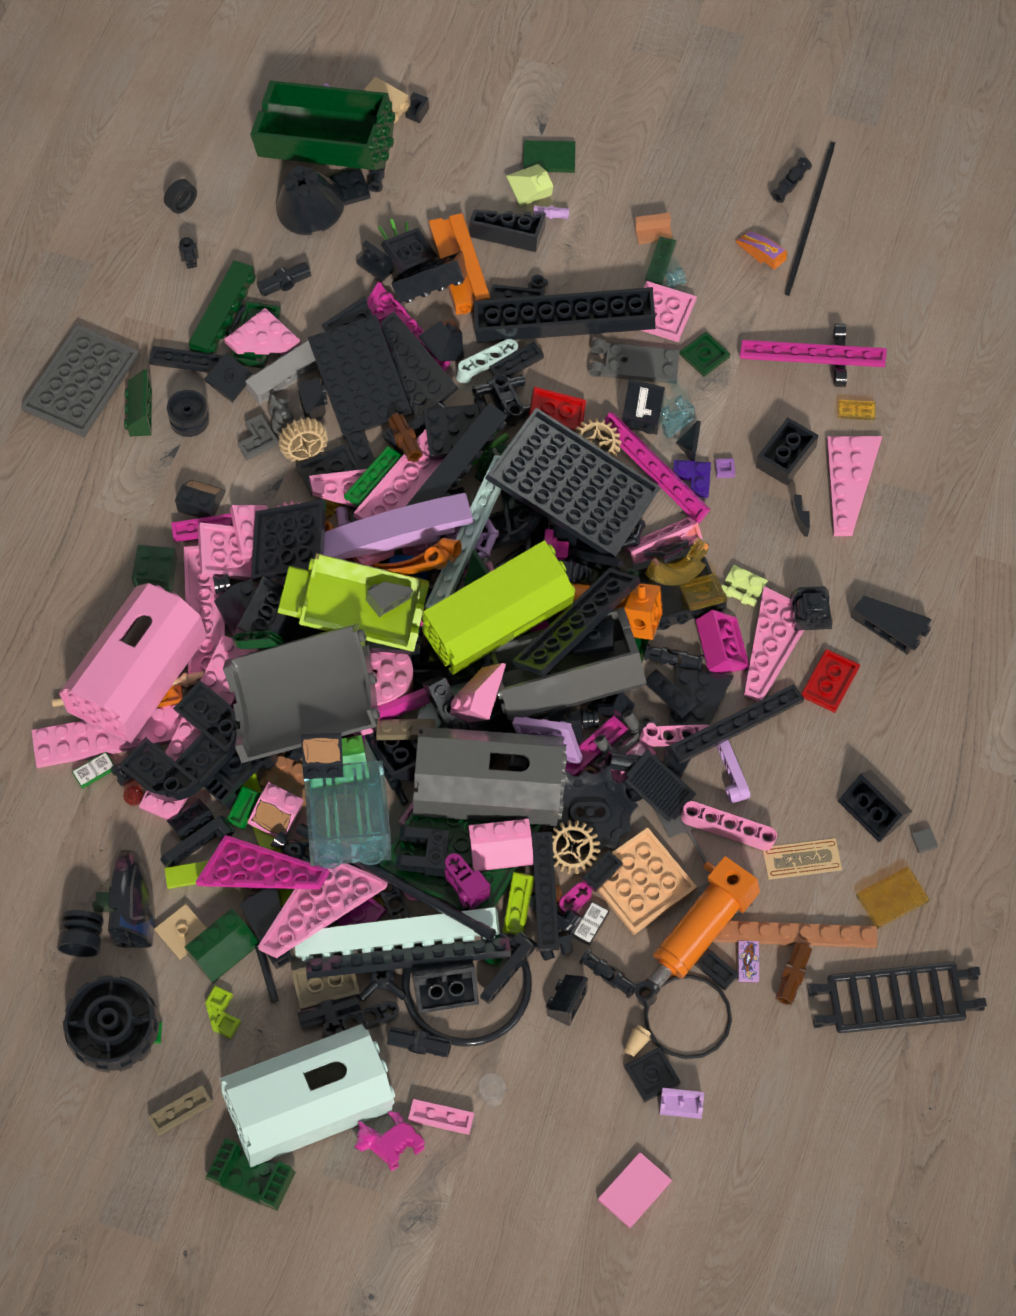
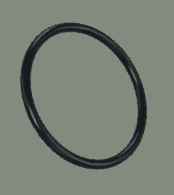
M499 930V931H500L499 937H500V938H508V937H509V940H510V943H511L513 939H512L510 936H508L506 933H504L503 931ZM527 960L521 966L524 977V990L520 1005L514 1015L501 1028L481 1037H451L428 1025L418 1014L411 998V968H404L402 975V990L407 994L404 998V1003L414 1022L424 1032L430 1033L432 1036L452 1040L451 1045L470 1047L483 1045L508 1033L524 1015L532 992L530 966Z

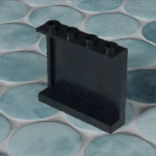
M703 543L683 549L682 555L667 563H664L663 559L656 557L632 565L631 574L639 577L640 583L656 585L661 588L663 614L657 630H666L675 624H685L691 619L700 618L711 610L722 612L726 609L727 599L722 597L705 557Z

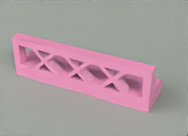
M687 517L641 537L638 545L625 547L624 551L630 554L634 565L656 558L653 556L645 557L644 552L687 539L689 545L702 540V535L698 522Z

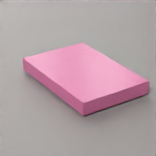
M639 1153L598 1198V1201L630 1229L669 1186L672 1180L642 1153Z

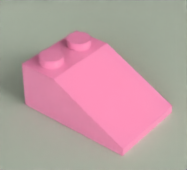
M500 663L482 667L455 695L451 702L450 714L468 723L489 719L506 664Z

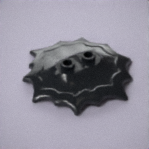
M610 766L597 773L583 771L578 776L565 771L562 819H558L557 826H547V830L554 831L553 828L556 827L560 831L562 830L560 823H563L566 828L568 827V820L571 821V826H575V821L578 820V827H582V824L586 823L584 830L587 831L590 827L593 828L592 832L589 833L590 836L597 834L593 842L599 841L600 845L594 846V849L601 851L608 848L615 851L619 848L620 837L632 831L630 825L631 815L638 807V804L630 800L626 794V784L616 782L613 779ZM578 809L584 810L583 816L577 815ZM598 809H602L604 811L603 816H598L596 814ZM568 831L574 840H581L586 837L581 832ZM562 834L559 837V841L567 844L566 839ZM568 838L570 842L569 852L572 851V853H575L576 856H578L576 848L583 842L579 844L575 842L574 844V842H571L570 838ZM587 843L582 846L579 851L580 854L589 853L590 844ZM572 854L569 856L570 860L575 858Z

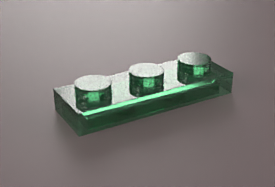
M659 236L645 282L649 281L663 285L676 246V240Z

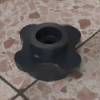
M534 275L531 278V282L528 283V288L544 289L548 285V280L542 275Z

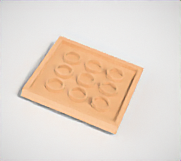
M646 828L612 852L623 862V866L598 892L630 932L635 935L695 892L697 886L650 829Z

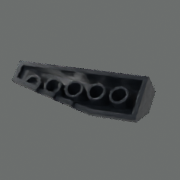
M373 727L374 732L369 734L373 749L392 777L400 780L414 781L417 743L414 740H377V727Z

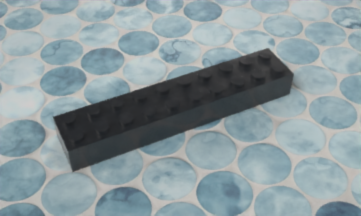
M653 287L474 301L477 343L504 341L507 339L521 340L656 329Z

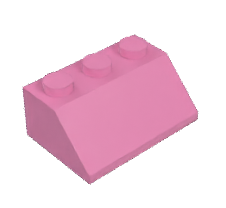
M529 819L469 826L473 872L534 864Z

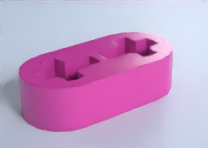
M584 882L574 886L560 900L559 908L561 913L565 914L568 909H565V902L570 904L573 900L572 910L577 912L590 900L592 889ZM579 890H587L586 896L582 894L577 898Z

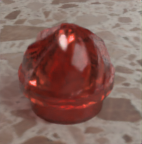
M136 786L127 788L123 794L124 801L132 806L138 805L143 799L142 790Z

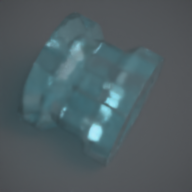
M677 267L674 271L669 270L666 272V279L671 288H675L677 284L682 285L686 283V277L681 267Z

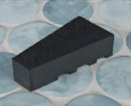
M474 210L469 221V234L472 238L536 252L545 230L546 213L531 215V212L513 214V211H506V213L502 214L497 211Z

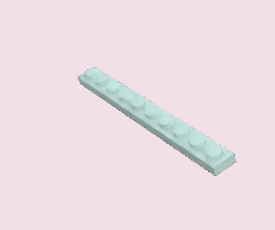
M494 456L485 477L487 476L488 472L491 470V468L494 466V464L500 456ZM485 478L470 508L473 524L463 525L456 540L461 541V553L453 563L448 560L447 565L441 570L427 600L425 610L454 594L471 557V553L499 496L501 489Z

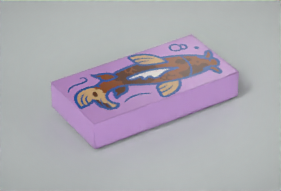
M738 941V982H759V941Z

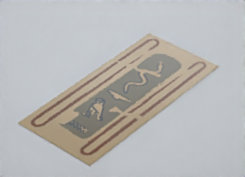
M836 838L773 846L770 850H763L769 880L842 870Z

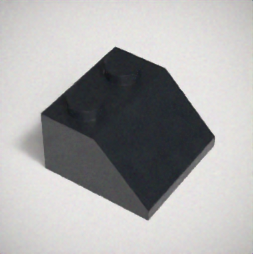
M319 378L297 383L300 404L305 419L309 417L310 419L315 418L317 421H321L326 413L325 405H328L324 384L320 385Z
M566 974L563 980L559 979L555 987L557 992L554 998L550 997L546 1004L547 1016L570 1026L588 991V978L585 976Z

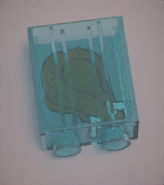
M383 761L343 764V777L304 779L310 866L335 868L346 863L362 862L366 865H375L383 860H391V833Z

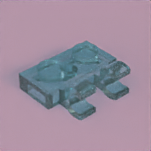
M682 395L675 399L676 405L679 407L677 412L674 410L671 412L668 405L662 409V414L665 417L664 422H662L663 434L668 439L695 419L694 406L688 400L684 402Z

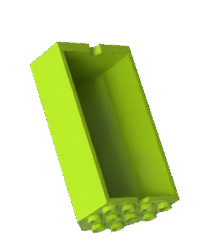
M545 540L423 611L424 622L422 631L445 667L451 666L449 671L453 675L573 603L575 588L569 582L565 572V565L555 557L556 552L551 544L548 545Z

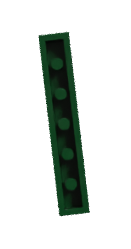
M236 260L232 262L188 342L190 351L209 354L217 352L218 344L221 339H224L228 325L232 324L235 312L239 311L243 298H246L250 285L255 282L256 275L254 274L253 266Z

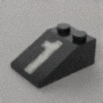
M629 379L622 421L631 430L635 429L647 434L657 435L663 417L665 387Z

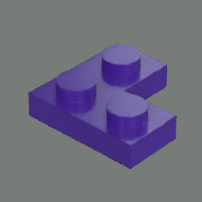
M674 460L673 472L681 480L691 481V490L698 497L709 498L711 462Z

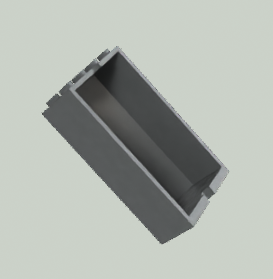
M624 607L612 610L601 621L614 620V651L575 656L573 648L544 677L515 667L512 660L545 629L518 636L488 654L490 666L500 663L506 664L497 693L503 714L509 717L510 723H513L515 717L531 718L646 686L640 654Z
M419 727L413 816L493 822L529 819L530 824L557 826V821L562 819L567 744H563V737ZM490 753L523 755L528 758L530 766L522 772L489 770Z

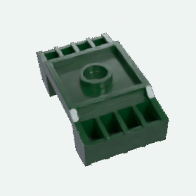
M225 1138L205 1179L252 1202L278 1211L296 1172L292 1167L280 1161L276 1164L268 1160L250 1167L244 1149L240 1148L237 1142Z

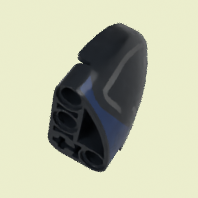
M121 850L117 858L108 905L110 909H116L109 912L108 932L114 945L123 948L152 947L155 928V908L150 881L139 854L133 850Z

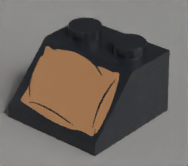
M191 479L183 484L175 499L177 511L198 518L215 516L226 490Z
M342 732L301 734L303 779L343 777Z

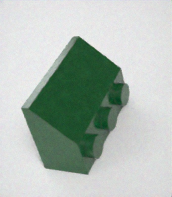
M142 370L128 380V388H125V398L128 399V403L124 405L125 414H127V419H124L125 430H128L130 437L152 436V386L148 371Z
M231 908L184 948L190 959L214 983L252 952L255 946L260 943L245 922Z

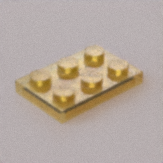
M909 867L856 894V897L874 925L877 926V929L928 903L930 900Z

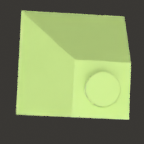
M539 164L506 175L520 207L552 195L554 186L547 171Z

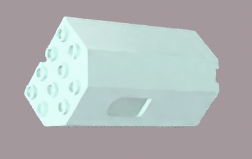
M362 1024L220 1078L221 1093L233 1124L236 1127L250 1167L359 1125L358 1121L365 1123L392 1111L395 1093L392 1086H389L386 1063L384 1060H380L378 1044L376 1041H372L369 1031ZM335 1061L341 1062L346 1066L347 1073L343 1079L310 1091L303 1073Z

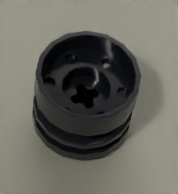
M85 910L63 912L59 927L63 932L58 935V951L75 957H93L98 955L101 947V938L98 935H101L103 931V917L97 913Z

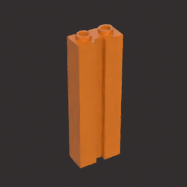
M463 213L451 215L446 220L442 218L430 220L429 232L438 259L460 251L463 252L467 276L462 284L457 286L451 284L447 287L456 315L474 311V301L490 300V295Z

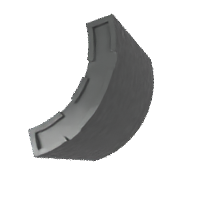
M358 623L225 660L223 671L230 692H235L237 701L233 705L236 721H240V729L236 730L235 748L241 763L302 747L301 734L342 732V736L377 727V722L380 718L375 688L377 676L372 671L365 644V631L360 629Z

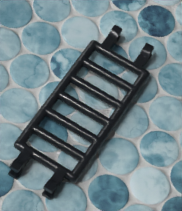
M955 962L831 974L827 977L828 984H809L807 989L808 997L830 994L834 1014L827 1016L815 1015L813 1026L814 1028H822L835 1025L836 1031L841 1034L964 1021L967 1017L966 1011H984L985 1007H987L986 998L963 1001L960 980H978V976L981 975L980 968L972 967L957 970ZM949 970L957 1013L945 1014L938 971ZM919 973H929L937 1015L925 1016L917 976ZM909 975L917 1017H904L897 976ZM889 977L896 1014L895 1020L884 1021L877 978ZM869 979L876 1022L864 1023L856 980ZM836 982H849L856 1024H843Z

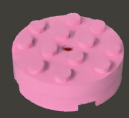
M370 651L372 671L377 676V683L375 684L377 705L381 706L412 693L413 666L408 654Z

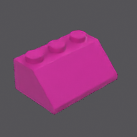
M711 610L696 620L697 631L700 635L702 650L704 651L706 666L709 671L724 674L749 669L750 665L737 617Z

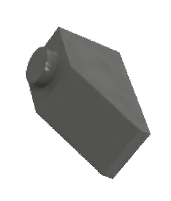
M383 582L379 585L375 584L368 589L366 601L378 617H381L408 601L413 590L411 587Z

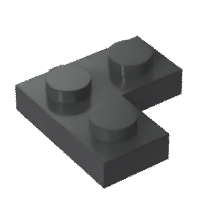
M261 414L245 422L252 436L237 443L246 460L279 445L278 439Z

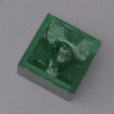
M138 545L132 573L134 587L149 583L154 586H161L165 591H172L178 561L175 548Z

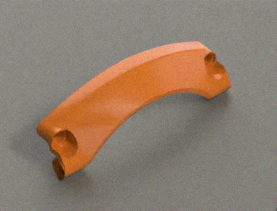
M325 521V532L334 529L331 522ZM442 538L433 547L428 548L424 553L412 559L390 564L376 563L371 565V567L404 575L432 569L441 570L447 565L448 560L452 563L461 553L462 544L460 540ZM352 558L342 559L356 563Z

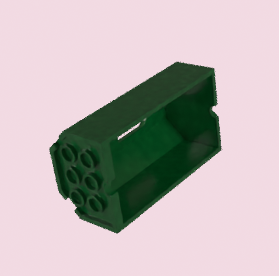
M270 80L262 100V109L258 111L250 136L258 157L378 170L384 168L385 162L389 159V150L394 144L393 127L395 112L392 110V101H390L388 93Z

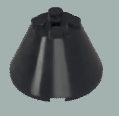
M299 165L294 167L285 178L276 204L277 216L281 224L295 234L312 235L313 232L320 230L323 232L332 227L341 217L345 206L344 194L341 187L333 179L309 167Z

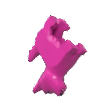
M388 1112L395 1126L383 1134L358 1121L360 1126L357 1133L358 1141L354 1147L360 1152L367 1149L372 1150L388 1165L391 1172L399 1167V1156L403 1154V1150H406V1147L413 1148L415 1155L424 1150L425 1141L419 1134H416L413 1126L404 1122V1118L400 1116L399 1112Z

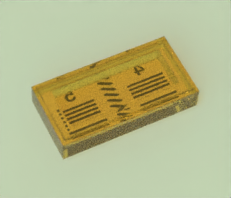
M839 400L838 419L875 420L876 402Z

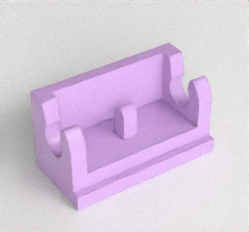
M662 1088L660 1115L701 1119L704 1092Z

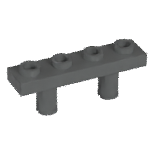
M631 710L623 713L622 717L630 729L612 745H610L605 735L597 736L594 742L602 754L590 765L597 769L598 772L606 767L605 760L609 752L626 754L640 741L639 736L648 723H655L656 726L659 725L657 719L645 715L638 720Z

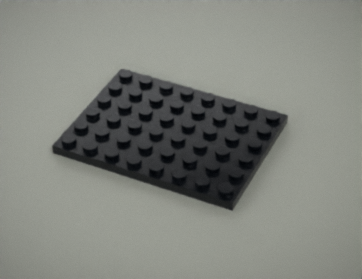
M535 408L485 477L492 484L595 550L613 558L616 557L661 488L538 408Z

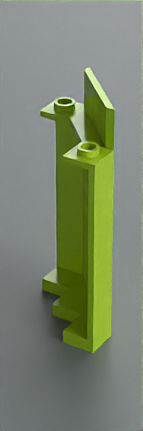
M316 553L315 559L311 558L308 570L289 566L278 613L300 618V625L325 631L358 623L360 629L365 631L367 641L414 652L429 581ZM387 582L412 588L413 592L408 601L381 617H378L366 601L368 589L375 584L379 585Z

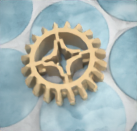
M300 417L299 421L293 419V423H287V428H282V433L279 434L278 444L281 453L284 454L286 459H290L292 462L296 460L298 463L301 460L305 461L319 455V452H324V447L327 446L328 441L327 431L322 423L315 418L310 419L307 417L303 420Z
M595 418L594 423L588 419L587 424L582 422L581 427H576L575 431L581 437L587 432L593 431V435L586 437V440L595 445L594 440L596 437L600 449L611 447L606 453L614 458L617 457L616 453L620 452L618 446L621 445V441L617 440L620 438V434H614L617 428L611 429V422L605 425L604 419L599 423L598 418ZM600 432L604 433L607 437H603Z
M568 820V827L565 828L564 824L560 823L562 830L559 831L556 827L553 828L554 832L557 833L556 836L552 834V839H554L553 856L557 860L554 863V867L560 863L562 865L560 867L561 872H563L565 867H568V874H571V868H575V873L579 874L578 867H581L585 872L586 867L584 865L586 863L590 867L593 866L589 861L590 859L597 861L598 858L593 855V852H600L599 849H594V846L600 845V842H593L597 834L590 836L589 833L592 832V827L586 831L584 830L586 823H583L582 827H578L579 821L576 820L575 826H571V821ZM568 831H578L586 837L581 840H574ZM563 834L567 844L557 852L556 844L559 837ZM568 838H570L571 842H574V844L575 842L577 844L583 842L576 848L578 857L575 853H572V851L563 852L570 847V842ZM589 843V854L583 860L579 852L580 848ZM572 854L577 864L566 863L560 857Z

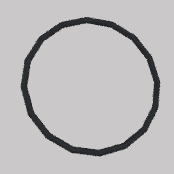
M691 974L686 975L683 979L691 978L707 983L718 991L726 1004L728 1023L725 1035L715 1047L702 1054L682 1055L669 1051L656 1040L650 1030L648 1019L649 1007H645L644 1011L646 1030L651 1033L650 1037L654 1044L661 1047L668 1055L682 1059L703 1058L718 1050L728 1037L732 1023L730 1003L722 990L708 979ZM673 976L666 980L661 987L674 980H680V978Z

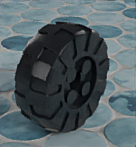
M102 976L91 983H85L77 990L73 999L69 1000L65 1009L66 1015L63 1021V1031L67 1045L80 1062L94 1068L96 1071L110 1073V1071L119 1070L121 1072L132 1068L134 1064L138 1061H143L149 1055L154 1041H157L159 1014L154 1000L142 986L126 977Z

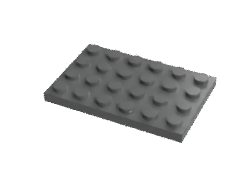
M76 325L22 404V411L85 438L139 357V351Z

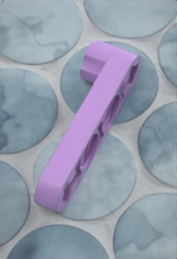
M729 740L717 745L716 747L732 782L731 786L725 788L729 802L733 804L750 798L748 785Z

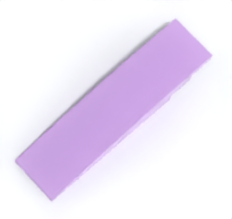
M466 493L401 507L326 531L324 536V555L338 559H347L437 542V536L455 533V527L473 524V517Z

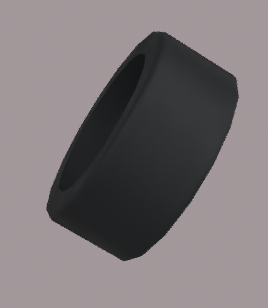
M179 179L168 187L164 195V203L174 213H183L193 205L197 197V190L189 181Z

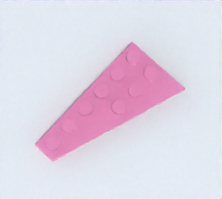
M882 436L827 437L833 536L853 535Z
M765 586L744 693L745 696L757 702L766 697L805 631H794L791 600Z

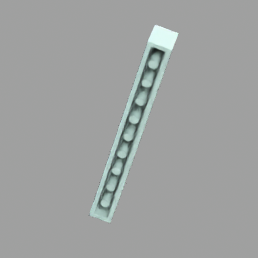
M495 907L461 911L471 918L495 929V935L500 934L498 912ZM445 914L323 928L296 945L295 952L296 957L306 961V959H313L316 956H322V958L332 957L334 954L340 953L342 955H351L357 951L369 953L374 952V949L388 951L394 950V947L402 946V949L414 948V944H422L423 947L434 946V942L442 941V944L455 943L454 940L456 939L469 942L474 941L475 937H480V935Z

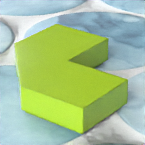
M215 985L205 1001L206 1009L213 1031L231 1040L241 1024V1020L225 1013L227 1006L233 998V994Z

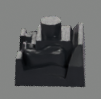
M825 586L798 587L791 593L790 600L794 631L832 629L833 620L829 604V590Z

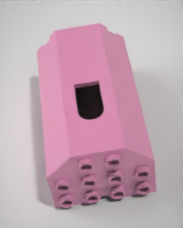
M149 583L136 586L59 692L66 711L93 725L97 724L105 731L132 743L206 638L207 634L201 615L191 608L178 594H171L161 586H154ZM146 615L151 617V626L135 648L122 642L140 616Z

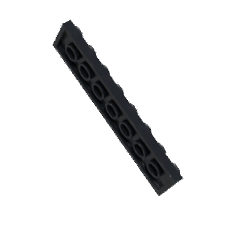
M609 568L512 660L514 666L544 677L640 584L639 577Z

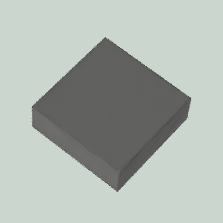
M931 828L912 833L911 835L918 853L938 847Z

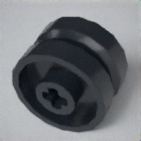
M194 390L178 391L168 400L166 409L171 428L176 434L183 437H193L205 431L209 425L210 417L205 398L199 392Z

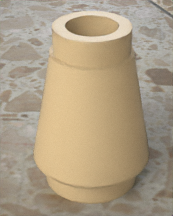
M637 1025L636 1028L632 1029L624 1051L634 1057L650 1040L651 1033Z

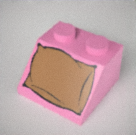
M268 782L248 820V824L275 838L282 830L287 835L301 810L304 800Z

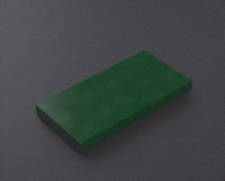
M246 301V310L242 314L239 327L264 308L279 320L281 307ZM232 350L230 355L243 366L262 369L266 366L268 354H255V352L236 354Z

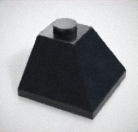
M452 320L439 321L418 337L439 361H462L464 358L462 332Z

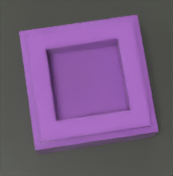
M734 458L715 459L717 478L735 477Z

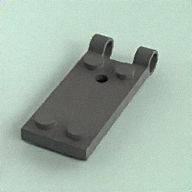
M602 339L592 341V353L598 355L607 354L606 365H603L601 362L590 363L589 375L593 377L677 383L678 349L606 343ZM626 359L628 361L626 363H623L621 360Z

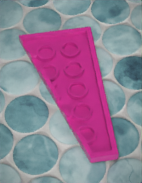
M225 835L196 880L197 886L320 889L328 877L329 871L327 868Z

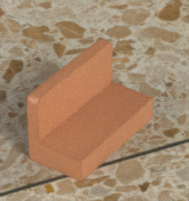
M670 212L635 217L634 228L638 244L672 240Z

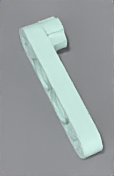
M512 339L504 340L461 361L457 369V381L465 384L470 383L473 376L489 369V366L518 350L517 342ZM498 353L500 357L494 358L490 354ZM476 360H483L485 364L479 365L476 363Z

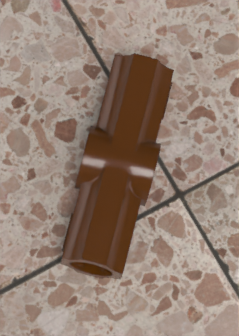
M393 414L388 419V423L394 433L398 448L402 449L408 461L413 463L419 461L423 455L413 428L408 426L403 414Z
M796 943L790 961H787L781 978L782 982L775 998L782 1004L792 1005L798 987L802 984L807 970L806 966L812 952V948L807 944Z

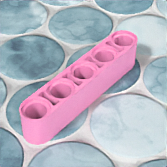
M687 802L681 812V820L686 825L760 850H770L777 839L776 831L769 826L697 802ZM686 811H692L695 815L690 816ZM706 817L712 818L714 822L707 821ZM724 824H731L733 828H727ZM743 830H749L752 835L745 834ZM762 836L769 837L771 841H765Z

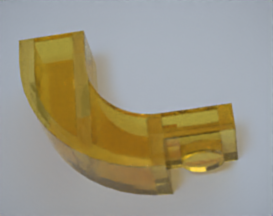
M697 537L687 556L677 563H664L654 557L645 574L651 580L664 585L686 583L695 578L706 566L701 559L707 554L709 544Z

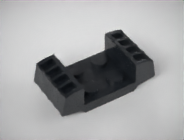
M235 751L233 756L207 782L204 788L221 804L229 808L235 803L237 798L234 792L262 766L270 771L278 762L277 754L241 763L239 755Z

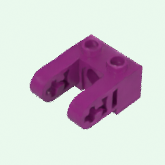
M454 853L446 857L445 878L459 897L457 900L464 909L467 907L468 910H474L490 898V884L479 870L473 872L459 854ZM451 860L454 862L458 861V864H451Z

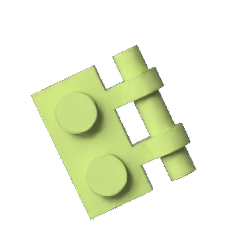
M733 565L725 580V583L731 586L728 587L722 584L720 591L729 598L734 597L740 600L742 604H749L754 607L757 600L752 598V596L760 598L768 580ZM736 589H739V590L744 591V592H746V593L743 594V593L737 591Z

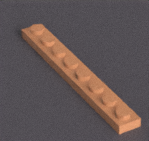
M729 921L715 938L714 942L738 943V941H759V944L796 945V943H804L809 946L877 948V926Z

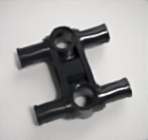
M496 374L486 384L472 386V394L475 398L486 394L491 396L496 407L507 415L505 421L507 425L516 426L520 421L529 416L530 405L523 406L513 389L525 386L526 381L523 375L509 378L502 374Z

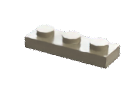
M436 719L378 720L376 737L377 740H417L419 727L436 728Z
M203 1085L147 1118L157 1136H160L213 1105V1102Z

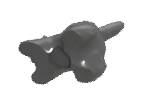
M271 394L270 405H268V414L273 417L271 420V430L275 434H280L282 428H287V423H293L294 416L287 409L289 399L275 398V395Z

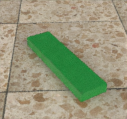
M387 446L344 494V499L359 507L400 460L402 455Z

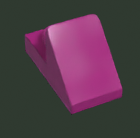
M546 529L544 540L554 548L557 560L562 561L568 556L569 542L557 541L553 530Z

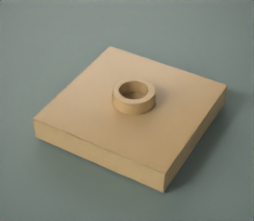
M185 904L158 925L154 931L176 957L181 960L187 955L184 947L207 928Z

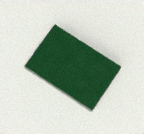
M524 140L523 169L539 164L547 172L575 173L576 141Z

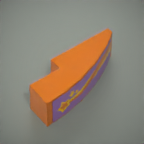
M747 231L736 240V243L759 263L764 261L773 270L787 259V251L756 232Z

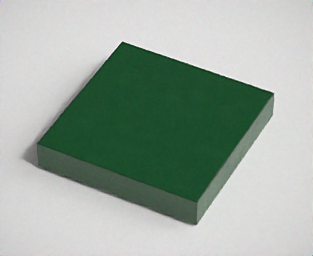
M704 332L680 350L679 353L703 377L729 359L731 355L707 332Z

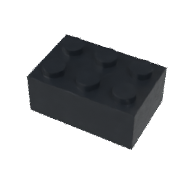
M787 417L757 456L756 468L781 483L788 485L817 447L819 435Z

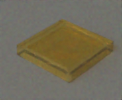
M715 573L679 582L680 590L690 611L727 602L726 595Z

